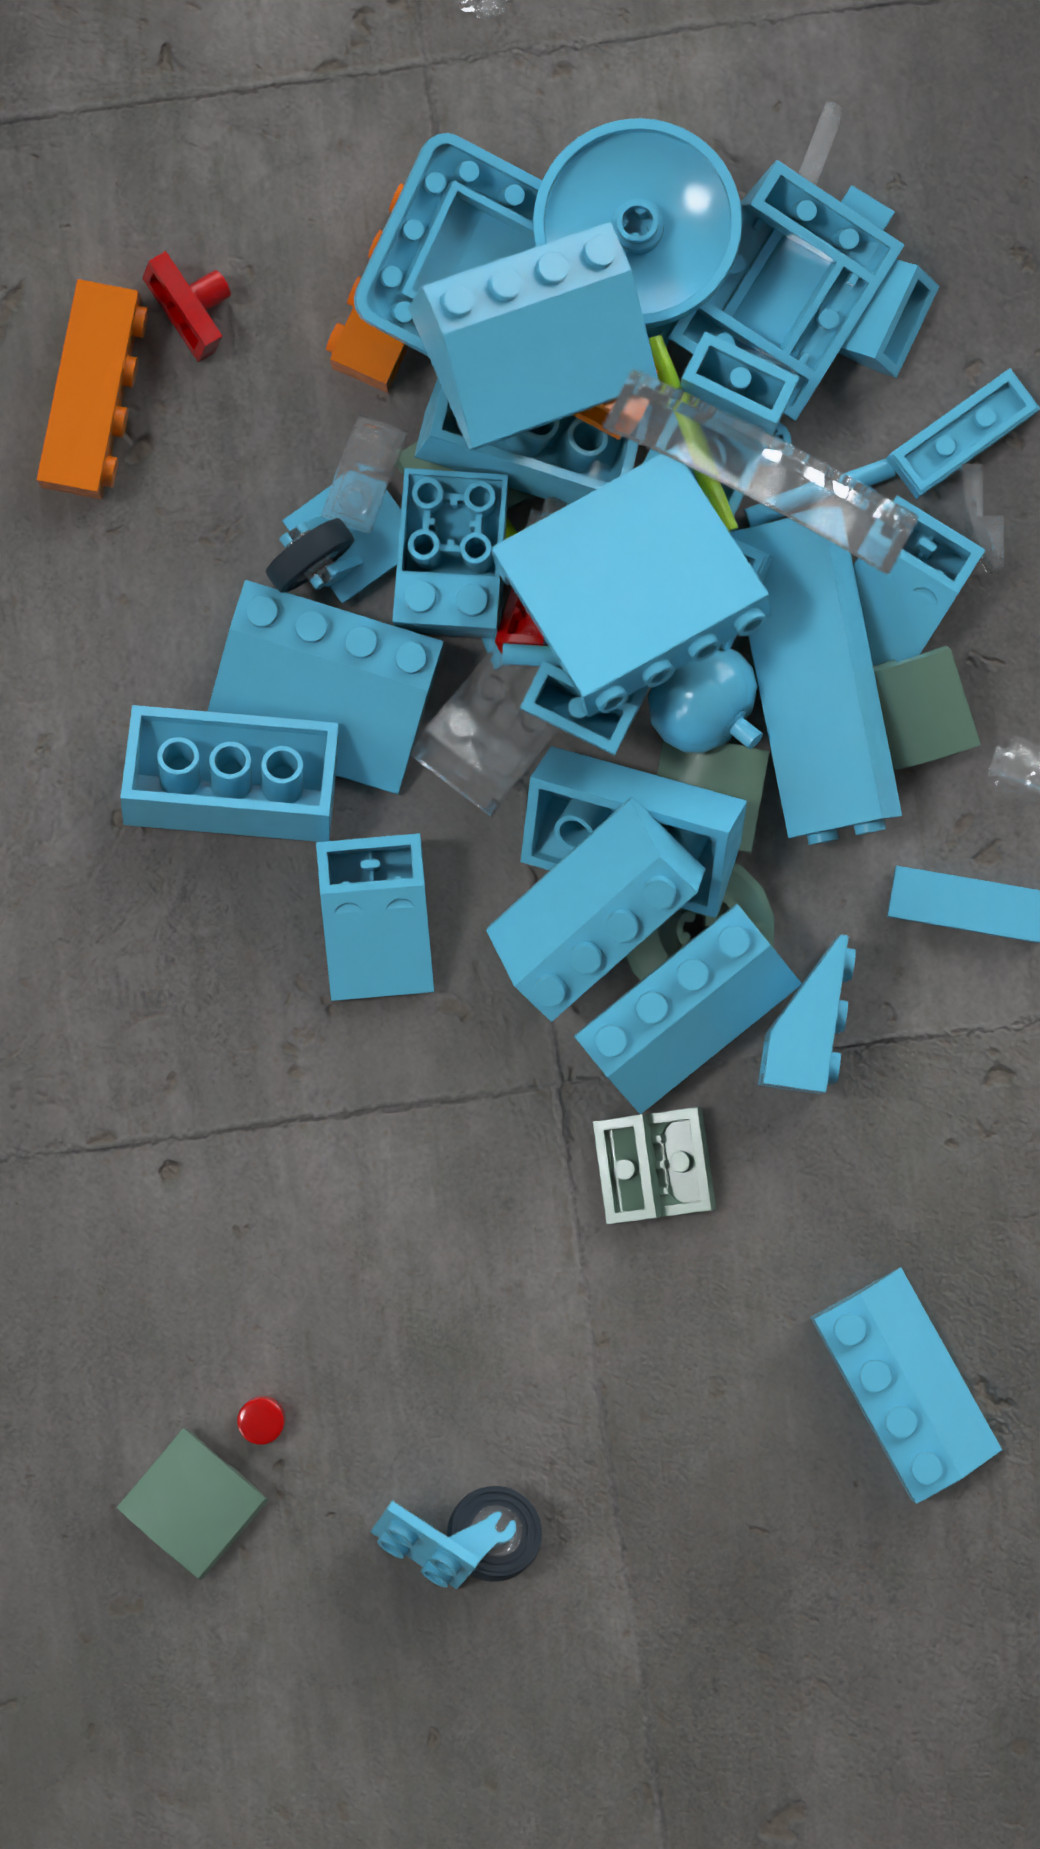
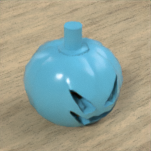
M719 648L712 656L698 662L691 660L675 669L673 675L667 681L658 686L651 687L648 695L651 724L666 743L685 753L703 754L724 745L732 736L748 749L754 748L761 740L763 733L746 720L753 710L757 696V682L752 666L740 653L732 649L726 651Z

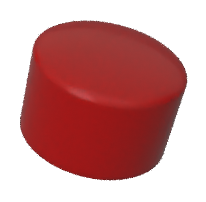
M257 1396L248 1400L240 1409L237 1418L238 1429L243 1438L256 1445H265L276 1440L282 1433L286 1422L285 1412L281 1404L268 1396Z

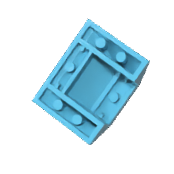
M775 160L740 202L742 212L741 242L737 258L727 279L704 305L686 317L672 322L666 338L693 355L706 331L799 376L797 385L783 413L793 421H796L905 245L780 161Z

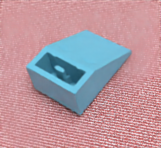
M404 469L392 620L394 626L418 634L496 638L502 616L504 581L496 569L491 547L506 540L507 474Z
M898 495L853 565L873 666L893 659L900 662L920 655L985 552L984 548Z
M420 833L316 842L331 1001L434 992Z
M840 935L832 941L802 985L766 1032L758 1086L822 1094L826 1092L827 1084L833 1085L837 1083L841 1053L832 1052L834 1034L844 1032L848 1012V1001L839 1000L842 982L847 983L848 980L852 979L856 949L847 948L849 936Z

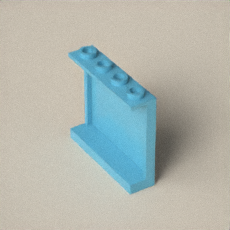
M674 447L491 547L498 573L506 586L511 584L581 697L584 712L588 718L600 711L608 713L619 708L626 702L628 695L646 685L648 687H655L664 683L673 675L675 669L691 660L698 662L709 658L720 648L722 643L738 634L740 636L752 634L764 625L768 617L772 616L769 593Z

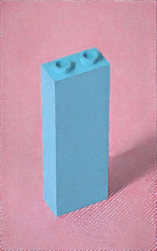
M819 510L730 532L732 538L773 557L762 582L769 593L772 616L766 619L761 628L749 634V640L788 838L807 836L808 844L813 845L838 840L837 829L854 826L855 835L886 830L885 819L902 816L843 511ZM751 559V561H750V563H749V564L751 565V567L753 566V564H754V562H755L754 559Z

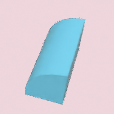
M896 259L839 353L867 368L897 378L940 286L918 265Z

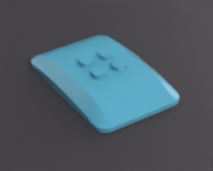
M442 133L428 139L416 158L356 288L354 305L359 317L372 327L428 356L409 312V305L424 285L535 248L533 215L536 197L542 180L457 135ZM671 323L646 328L648 339L662 335L667 346L669 339L666 336Z

